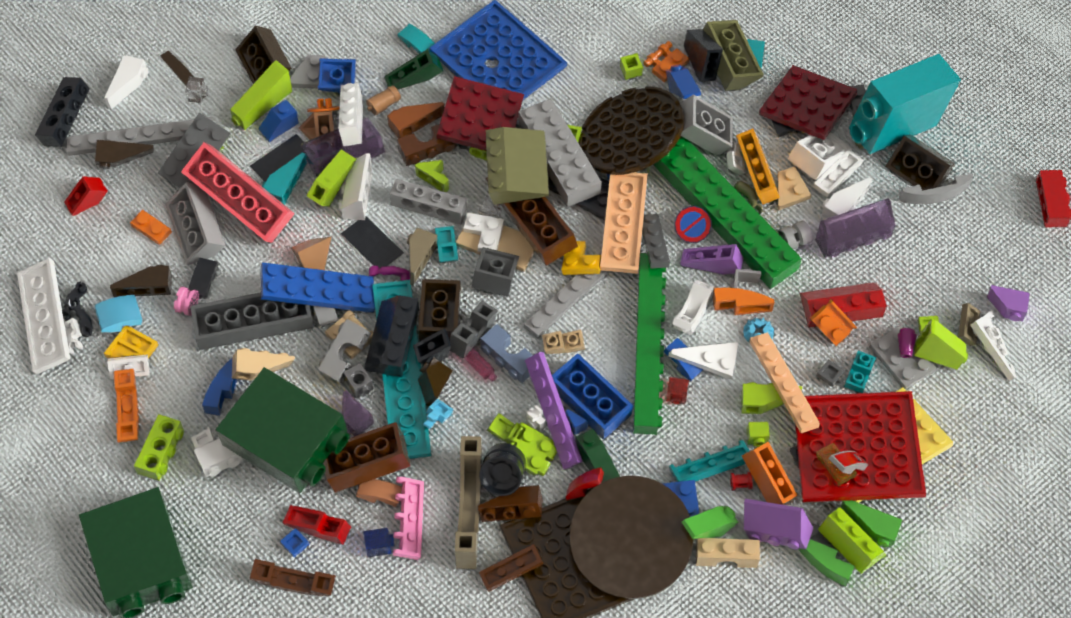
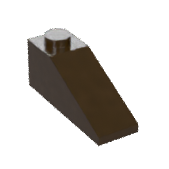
M97 140L95 163L99 165V168L110 169V167H116L154 153V146Z
M150 266L111 284L110 289L113 297L126 295H171L172 274L169 266Z

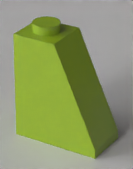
M931 318L917 337L914 346V356L958 370L962 363L966 362L968 357L966 343L933 318Z

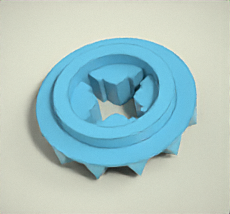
M755 317L752 320H748L744 326L743 334L748 342H750L751 337L761 335L760 332L755 333L756 328H763L762 334L768 332L771 339H773L774 328L764 318L757 319Z

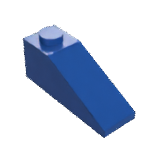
M681 65L671 66V69L666 70L670 92L683 99H687L693 94L695 96L701 95L700 89L687 68Z

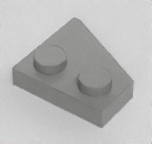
M307 55L290 77L292 88L318 89L319 59H326L325 55Z

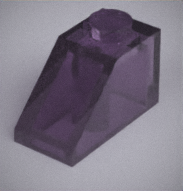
M345 390L342 399V415L347 427V433L357 436L364 433L374 424L373 415Z

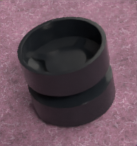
M509 443L496 444L487 451L479 477L482 486L488 492L497 496H507L519 488L526 468V459L522 451Z

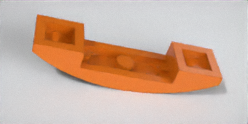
M134 368L114 371L118 423H116L117 442L138 440L139 414Z

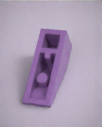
M736 244L684 249L680 264L684 267L722 275L735 274L736 269H742L744 258Z

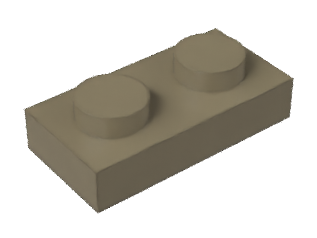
M970 303L962 304L958 338L969 346L977 344V336L974 334L970 324L980 319L981 311Z

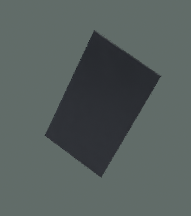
M295 134L250 165V167L263 181H267L269 175L299 154L305 153L308 159L315 153Z
M365 216V220L356 221L341 233L371 264L379 268L388 266L404 253L367 216Z

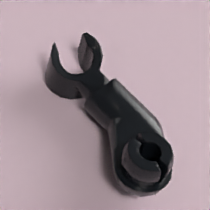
M77 282L75 288L66 297L64 309L62 310L63 316L68 315L65 317V321L72 318L71 310L67 307L69 299L71 306L74 307L75 298L80 299L87 293V286L84 282Z
M75 298V307L71 306L69 299L67 307L76 312L75 315L80 320L82 336H91V318L79 306V298Z

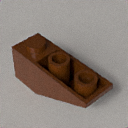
M539 485L519 487L510 495L498 496L478 505L481 521L541 517L543 498Z

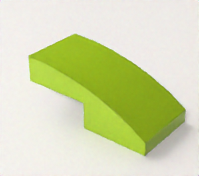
M498 413L487 431L510 444V439L516 435L519 429V423L514 424ZM524 430L521 432L520 436L518 437L519 440H520L521 436L523 435Z

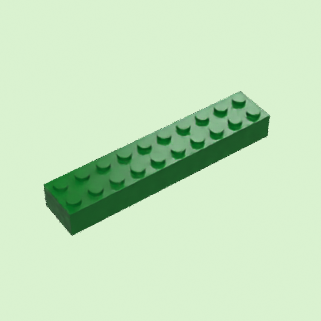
M680 136L672 150L661 160L653 164L691 206L703 208L709 214L712 228L728 245H737L744 258L743 261L752 271H761L760 279L770 290L799 270L802 258L689 140Z

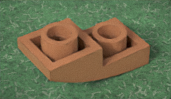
M373 479L359 484L356 497L372 503L379 500L396 507L399 500L395 499V495L401 494L402 486Z

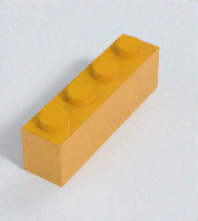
M752 128L736 135L756 193L762 204L764 205L780 198L759 138L754 129Z

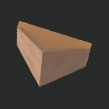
M332 111L313 112L299 127L317 149L336 147Z
M331 237L309 239L291 247L300 265L303 268L325 270Z

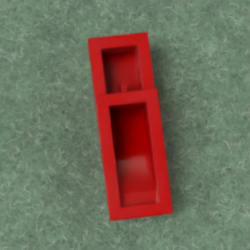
M290 505L282 522L284 525L293 529L296 528L298 531L342 545H344L351 526L345 519L331 517L322 511Z

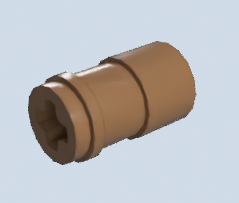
M389 86L381 93H377L366 100L367 109L376 116L386 110L387 107L397 103L401 99V95L395 86Z

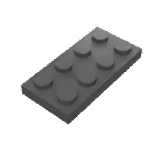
M199 112L158 174L179 188L186 182L194 183L181 172L203 142L212 145L219 151L231 133Z

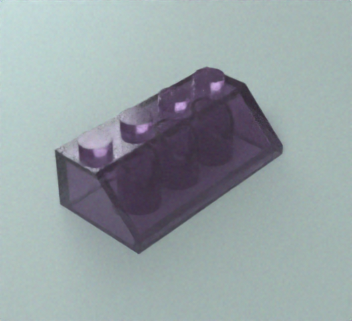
M368 117L362 119V144L343 146L339 129L300 144L316 178L341 149L354 158H358L366 153H369L371 158L385 153L381 135Z
M887 198L820 221L815 241L824 258L836 257L847 250L853 251L859 246L870 245L877 240H885L891 237L896 225L890 199Z

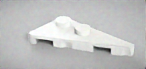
M990 311L970 324L974 334L984 344L985 350L990 353L1008 381L1016 377L1015 370L1012 364H1007L1005 355L1008 352L1001 338L999 328L992 324L991 318L994 315Z
M738 343L672 349L668 356L730 379L733 376Z

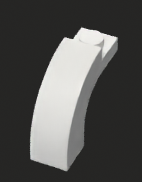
M696 280L681 312L674 317L673 328L692 335L706 310L715 287Z

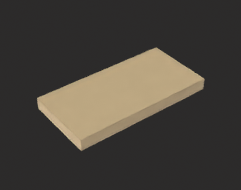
M505 225L503 226L497 251L519 256L516 269L525 272L535 251L520 231ZM462 229L456 241V246L480 255L481 252L478 251V244L481 235L466 233Z

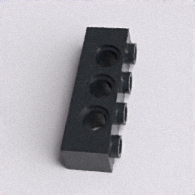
M63 77L35 133V136L44 146L62 147L90 90L81 77Z

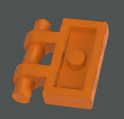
M670 41L661 44L658 50L650 53L643 62L646 67L652 64L654 66L652 73L664 83L667 82L666 70L671 69V66L674 65L684 67L689 63V57L676 48L672 52L669 50L673 46ZM663 55L665 58L660 61L658 58Z

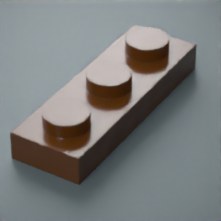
M533 544L480 571L479 574L487 591L490 592L544 563L536 546Z

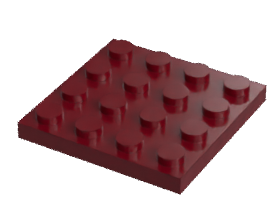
M792 65L760 108L759 115L825 140L856 97L858 89Z
M454 76L436 138L487 151L486 130L500 127L515 128L524 94Z

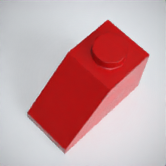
M82 176L64 203L71 215L75 216L99 204L108 190L100 178Z

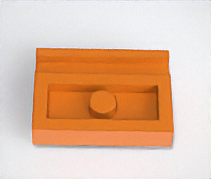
M831 299L826 306L821 307L810 317L835 346L845 339L853 329L857 328Z

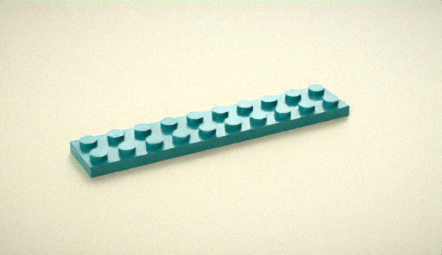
M410 280L373 284L376 320L381 301L399 295L413 298ZM416 325L403 376L397 377L382 374L388 424L397 422L404 434L409 459L432 456L429 429L423 425L427 421L425 400L418 382L421 374L419 371L421 363H418L413 346L418 343Z

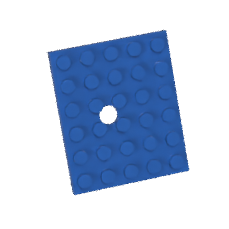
M496 0L490 2L430 47V51L457 77L524 94L523 100L567 67V62ZM488 59L497 60L499 64L494 68H489L485 65V62Z

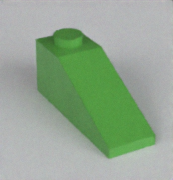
M852 500L842 502L841 508L874 542L881 547L892 548L902 519Z
M717 506L684 519L682 524L692 539L722 537L739 522L735 517V512L730 507Z

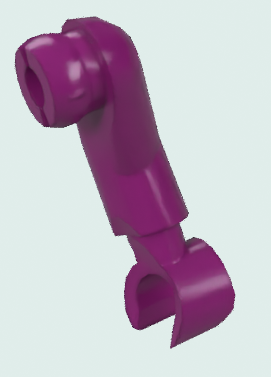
M371 266L369 268V276L374 277L379 274L385 276L394 275L399 276L400 281L410 280V272L404 268L396 266H383L381 268Z

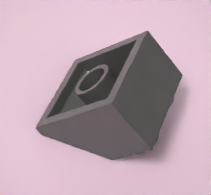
M482 247L474 271L472 288L508 297L519 256Z

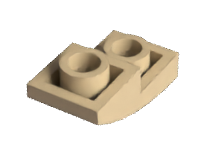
M581 329L563 334L561 331L542 335L546 354L585 350Z

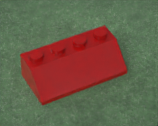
M875 282L800 293L808 328L817 327L810 317L821 307L826 306L830 299L851 321L883 317L887 307L883 291Z

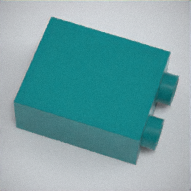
M936 54L870 81L849 126L852 139L856 143L862 144L866 151L872 154L900 142L904 135L911 134L914 136L937 126L961 78L940 54Z

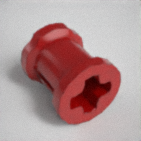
M751 472L736 475L730 473L731 490L735 491L736 488L752 489Z

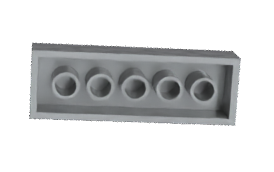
M552 98L518 111V124L521 129L545 132L547 172L567 208L601 194V180Z

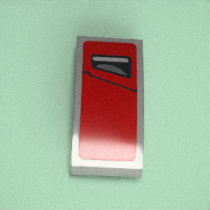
M842 451L828 458L843 473L851 474L855 469L864 471L868 466L855 451Z

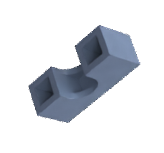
M498 324L480 338L481 350L487 356H492L496 364L501 368L504 367L514 380L518 379L523 383L530 377L525 360L533 355L526 348L517 354L508 353L506 348L511 345V335Z

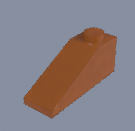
M437 102L405 106L398 110H393L387 115L388 126L398 139L408 136L442 117L445 104Z

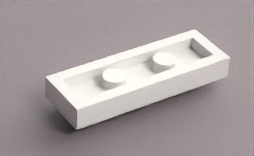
M848 150L814 183L813 187L828 198L862 164L863 159L851 150Z

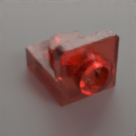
M669 377L666 401L676 405L685 404L689 380Z

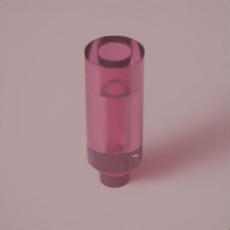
M472 348L464 359L484 379H489L491 382L497 379V376L494 374L495 369Z

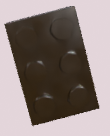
M422 279L418 324L419 341L442 329H446L450 339L451 333L459 326L460 280Z

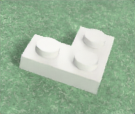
M467 213L463 231L481 235L478 244L479 252H481L482 247L497 250L504 226V219Z

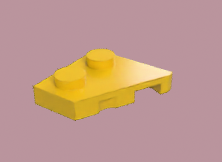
M124 326L104 352V355L107 358H118L148 354L149 359L159 344L129 326Z

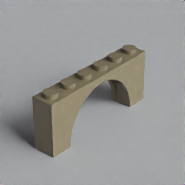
M461 436L458 530L455 534L456 569H477L478 505H480L481 493L479 473L482 466V439L477 436Z

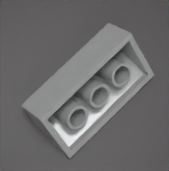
M186 182L165 205L185 263L190 265L198 262L199 258L208 259L216 256L226 245L207 193L196 184Z

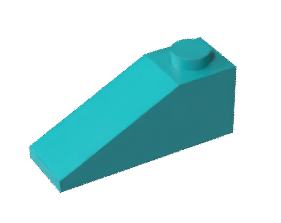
M299 154L269 175L267 181L262 183V187L284 205L307 165L306 154Z

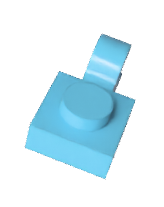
M437 399L428 407L426 412L428 419L423 425L431 429L436 421L443 423L451 416L454 409Z

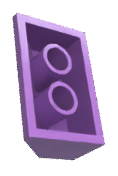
M745 499L744 531L750 540H760V542H767L773 546L784 545L795 550L799 548L807 549L813 526L803 508Z

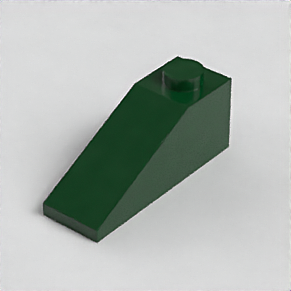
M427 49L385 75L384 78L388 87L393 85L398 90L428 81L442 73L443 68L439 58Z
M593 429L576 436L575 442L581 459L589 471L601 467L604 472L602 483L620 477L603 442Z

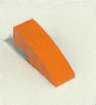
M714 288L712 296L714 310L734 309L735 315L772 312L775 303L774 299L768 296L739 288Z

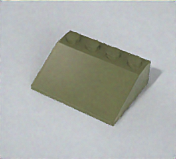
M510 127L486 130L488 192L493 204L497 205L549 196L545 132Z

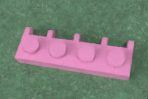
M396 477V483L402 484V494L395 495V499L401 501V513L394 514V518L400 520V532H394V538L400 539L399 549H394L393 555L418 560L421 558L424 481Z

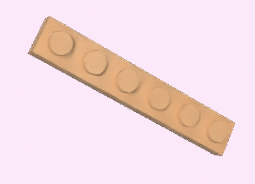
M768 332L751 337L749 343L800 433L819 428L820 423Z

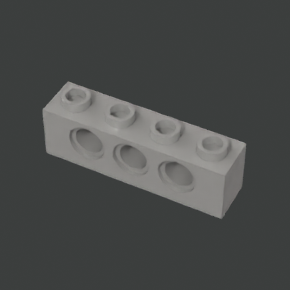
M399 179L395 180L390 192L391 206L460 225L467 211V198Z

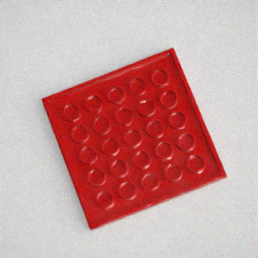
M912 391L805 396L820 424L819 428L800 433L795 424L802 502L926 497ZM842 451H855L868 466L864 471L855 469L851 474L843 473L828 458Z

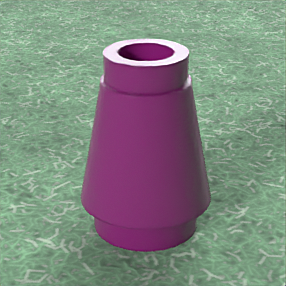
M902 328L897 334L900 357L911 358L917 335L914 329Z

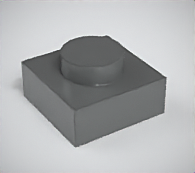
M828 359L816 376L833 387L845 370Z

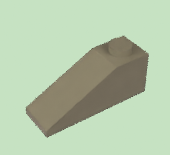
M416 228L407 240L409 245L410 285L413 286L437 248L438 235L420 228Z

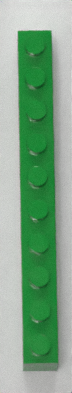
M640 253L633 434L657 435L658 428H662V416L658 415L659 410H662L663 398H659V392H663V380L659 379L660 375H663L664 363H660V357L664 356V346H661L660 342L664 340V328H661V323L665 321V311H661V306H665V295L662 294V289H665L666 278H662V273H666V268H650L647 253Z

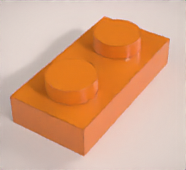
M144 210L130 222L133 228L158 245L172 233L171 228Z

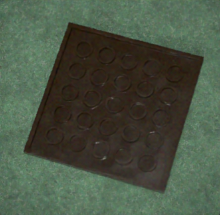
M595 487L587 489L586 495ZM585 496L569 500L565 498L542 508L541 517L513 519L499 525L512 555L534 544L544 563L521 575L540 618H591L634 600L614 597L600 591L582 575L574 561L570 545V527L574 513Z

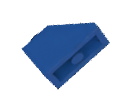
M284 100L271 108L258 129L270 142L299 124L297 111L287 100Z

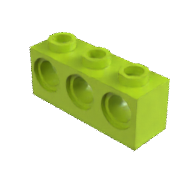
M158 414L134 464L137 474L160 481L161 476L166 474L169 459L175 455L176 444L184 435L181 421ZM167 429H173L171 432L165 433ZM165 446L162 450H157L158 447ZM157 463L155 467L148 468L150 464Z

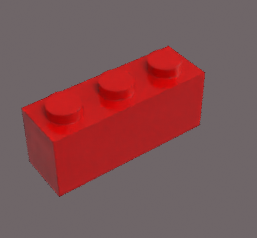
M1040 170L1036 178V185L1044 227H1067L1071 220V208L1069 207L1070 195L1066 192V177H1063L1062 170Z

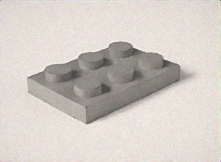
M900 325L870 343L869 348L901 387L907 390L933 374L937 368L931 361L914 356V350L911 358L900 357L897 336L900 329L903 328Z

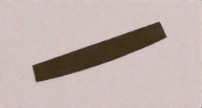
M170 51L160 55L199 101L208 96L191 72Z

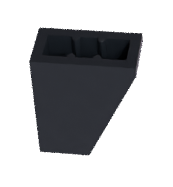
M703 29L687 30L683 46L700 82L715 81L723 48Z

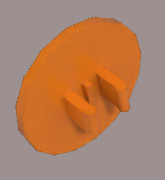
M322 98L317 99L318 107L309 108L307 112L339 110L340 106H332L331 98L325 99L326 106H324V99Z

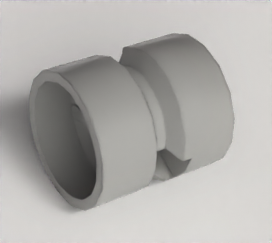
M804 220L792 224V227L787 226L778 230V234L793 250L797 249L798 245L802 247L813 241L811 230Z

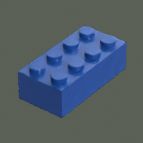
M577 353L552 375L559 397L577 415L586 419L588 425L603 440L632 415L633 405L580 354Z

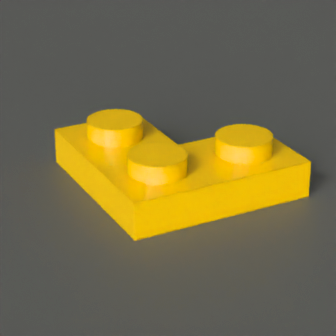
M576 241L578 247L564 255L561 269L562 274H600L601 255H585V241Z

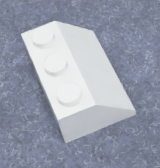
M369 153L356 158L345 179L346 184L342 185L341 194L343 195V200L339 201V211H342L343 219L365 220L373 175Z

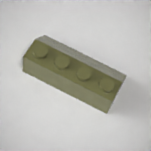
M737 20L706 22L703 30L723 48L717 75L725 91L741 90L764 76Z

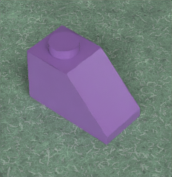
M991 285L987 298L1003 318L1023 322L1028 310L1030 293Z

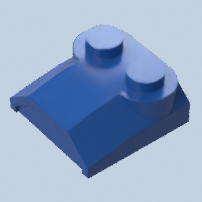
M319 59L318 90L338 92L340 95L341 85L355 83L356 59Z

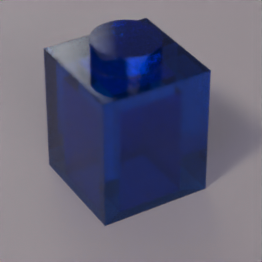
M388 527L363 531L367 558L392 554L391 547L395 546L393 534H389Z

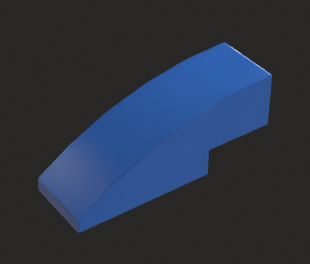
M232 358L220 369L205 394L202 403L205 414L220 416L224 399L233 398L237 379L232 378Z

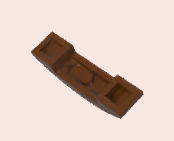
M258 559L254 560L250 580L266 586L315 596H331L336 575L315 571V574L275 566L273 562Z

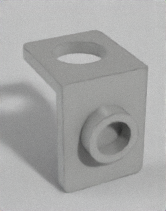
M736 269L733 288H737L738 281L759 283L761 271Z

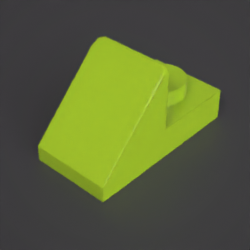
M443 160L422 162L415 165L417 177L439 191L447 192L449 190V179L441 173L444 170Z

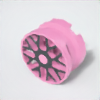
M182 286L176 294L178 297L177 301L174 300V309L177 313L184 312L185 315L192 316L190 306L198 304L199 292L197 290L190 291Z

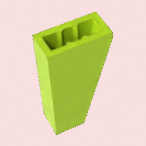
M277 60L274 61L230 109L232 122L246 130L292 92L289 70Z

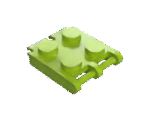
M520 422L516 435L510 439V444L516 445L524 454L526 459L525 471L534 476L537 473L544 476L551 464L549 461L552 462L557 454L554 442L532 427ZM524 430V433H523V435L521 436V438H520V440H519L518 437L520 436L521 432Z

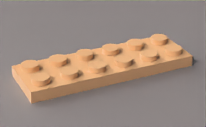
M634 172L624 175H610L600 265L601 271L638 274L647 173Z

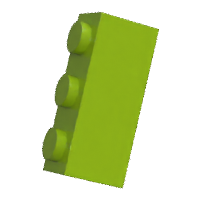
M841 507L829 514L818 528V531L861 574L886 556V553Z

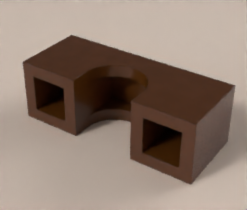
M440 124L431 127L432 139L430 141L421 142L414 133L397 139L398 150L406 166L417 164L427 158H433L443 152H450L457 148V143L436 138Z

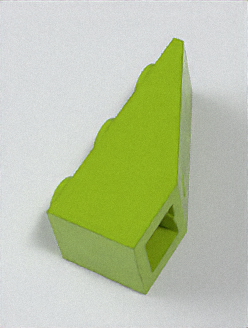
M341 149L315 179L306 196L321 206L330 207L354 165L356 158Z
M749 382L742 386V414H763L784 404L773 383L765 385Z

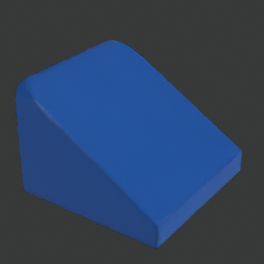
M569 409L566 410L565 414L574 435L587 429L588 421Z

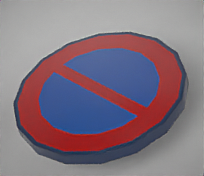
M688 206L682 209L677 214L674 222L678 237L689 243H698L704 240L709 235L712 227L709 214L703 208L697 206Z

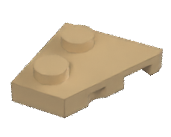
M795 166L778 172L777 191L780 196L778 198V210L811 199V193Z

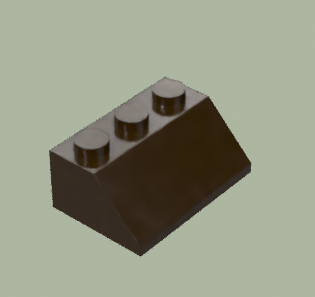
M254 26L235 49L253 84L276 60L287 70L290 71L292 69L271 29Z
M909 134L904 135L885 167L912 185H920L923 191L940 187L956 163Z

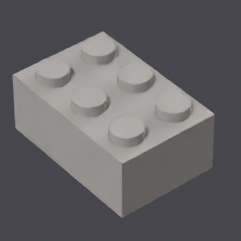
M694 94L680 102L685 117L682 137L716 156L733 147L732 116Z

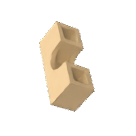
M698 538L696 543V566L716 567L719 562L731 561L737 563V567L757 568L760 561V540Z

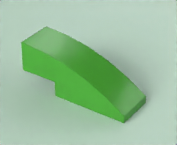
M812 539L809 540L807 549H798L818 571L831 580L845 587L847 586L854 565L835 558L838 550Z

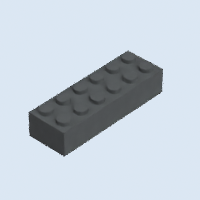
M261 292L190 306L195 339L199 350L314 328L310 305L262 300Z

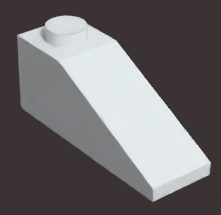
M123 56L104 97L109 109H112L139 87L143 79L147 77L148 68L143 59Z
M869 177L834 193L830 199L826 198L822 204V216L841 227L870 189L872 179Z

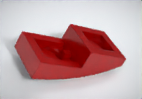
M599 467L587 471L574 479L568 486L566 499L583 497L586 495L588 488L601 484L604 476L602 468Z

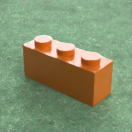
M769 442L742 455L766 502L782 505L798 496Z

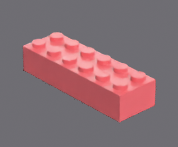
M203 142L181 171L266 242L272 243L295 214L210 144Z

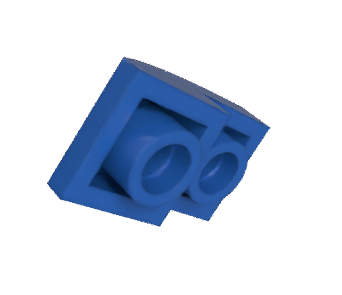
M677 338L665 348L664 353L668 356L672 349L688 347ZM669 357L678 365L676 369L690 382L703 371L699 367Z

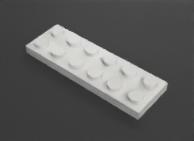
M50 258L17 273L32 371L36 374L70 360L54 261Z

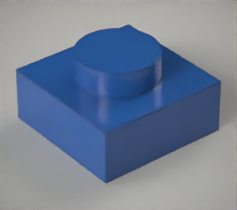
M296 528L280 540L281 545L293 558L310 545L308 540Z

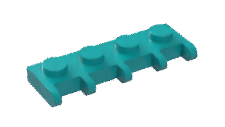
M740 440L738 441V446L728 449L725 445L722 446L723 451L712 455L709 452H705L704 457L691 461L688 458L685 459L686 464L678 467L671 464L669 469L676 482L695 480L696 482L745 465L746 463L742 455L750 450L745 442Z

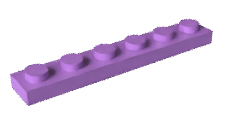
M538 352L526 359L525 363L563 470L570 469L583 461L544 352Z

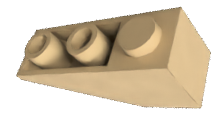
M247 348L237 349L232 358V378L254 380L264 367L272 372L289 367L294 361L295 356H289L287 353L272 354L269 351L255 352Z

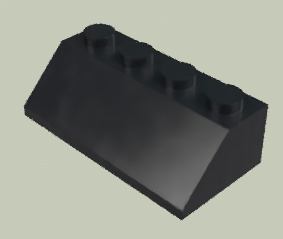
M399 295L381 301L364 366L365 371L397 377L403 376L419 313L418 298Z

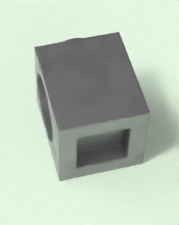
M361 363L343 372L345 381L356 398L366 396L373 390L372 380ZM358 380L364 381V382L361 383V384H356V383H355V382L358 381Z

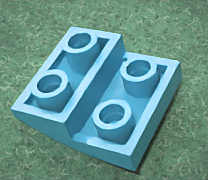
M135 295L119 296L95 305L101 332H121L122 326L142 324V317Z

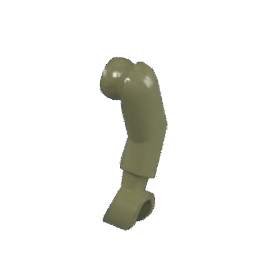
M738 181L734 188L746 196L749 204L761 214L763 207L757 204L758 199L755 189L743 181Z

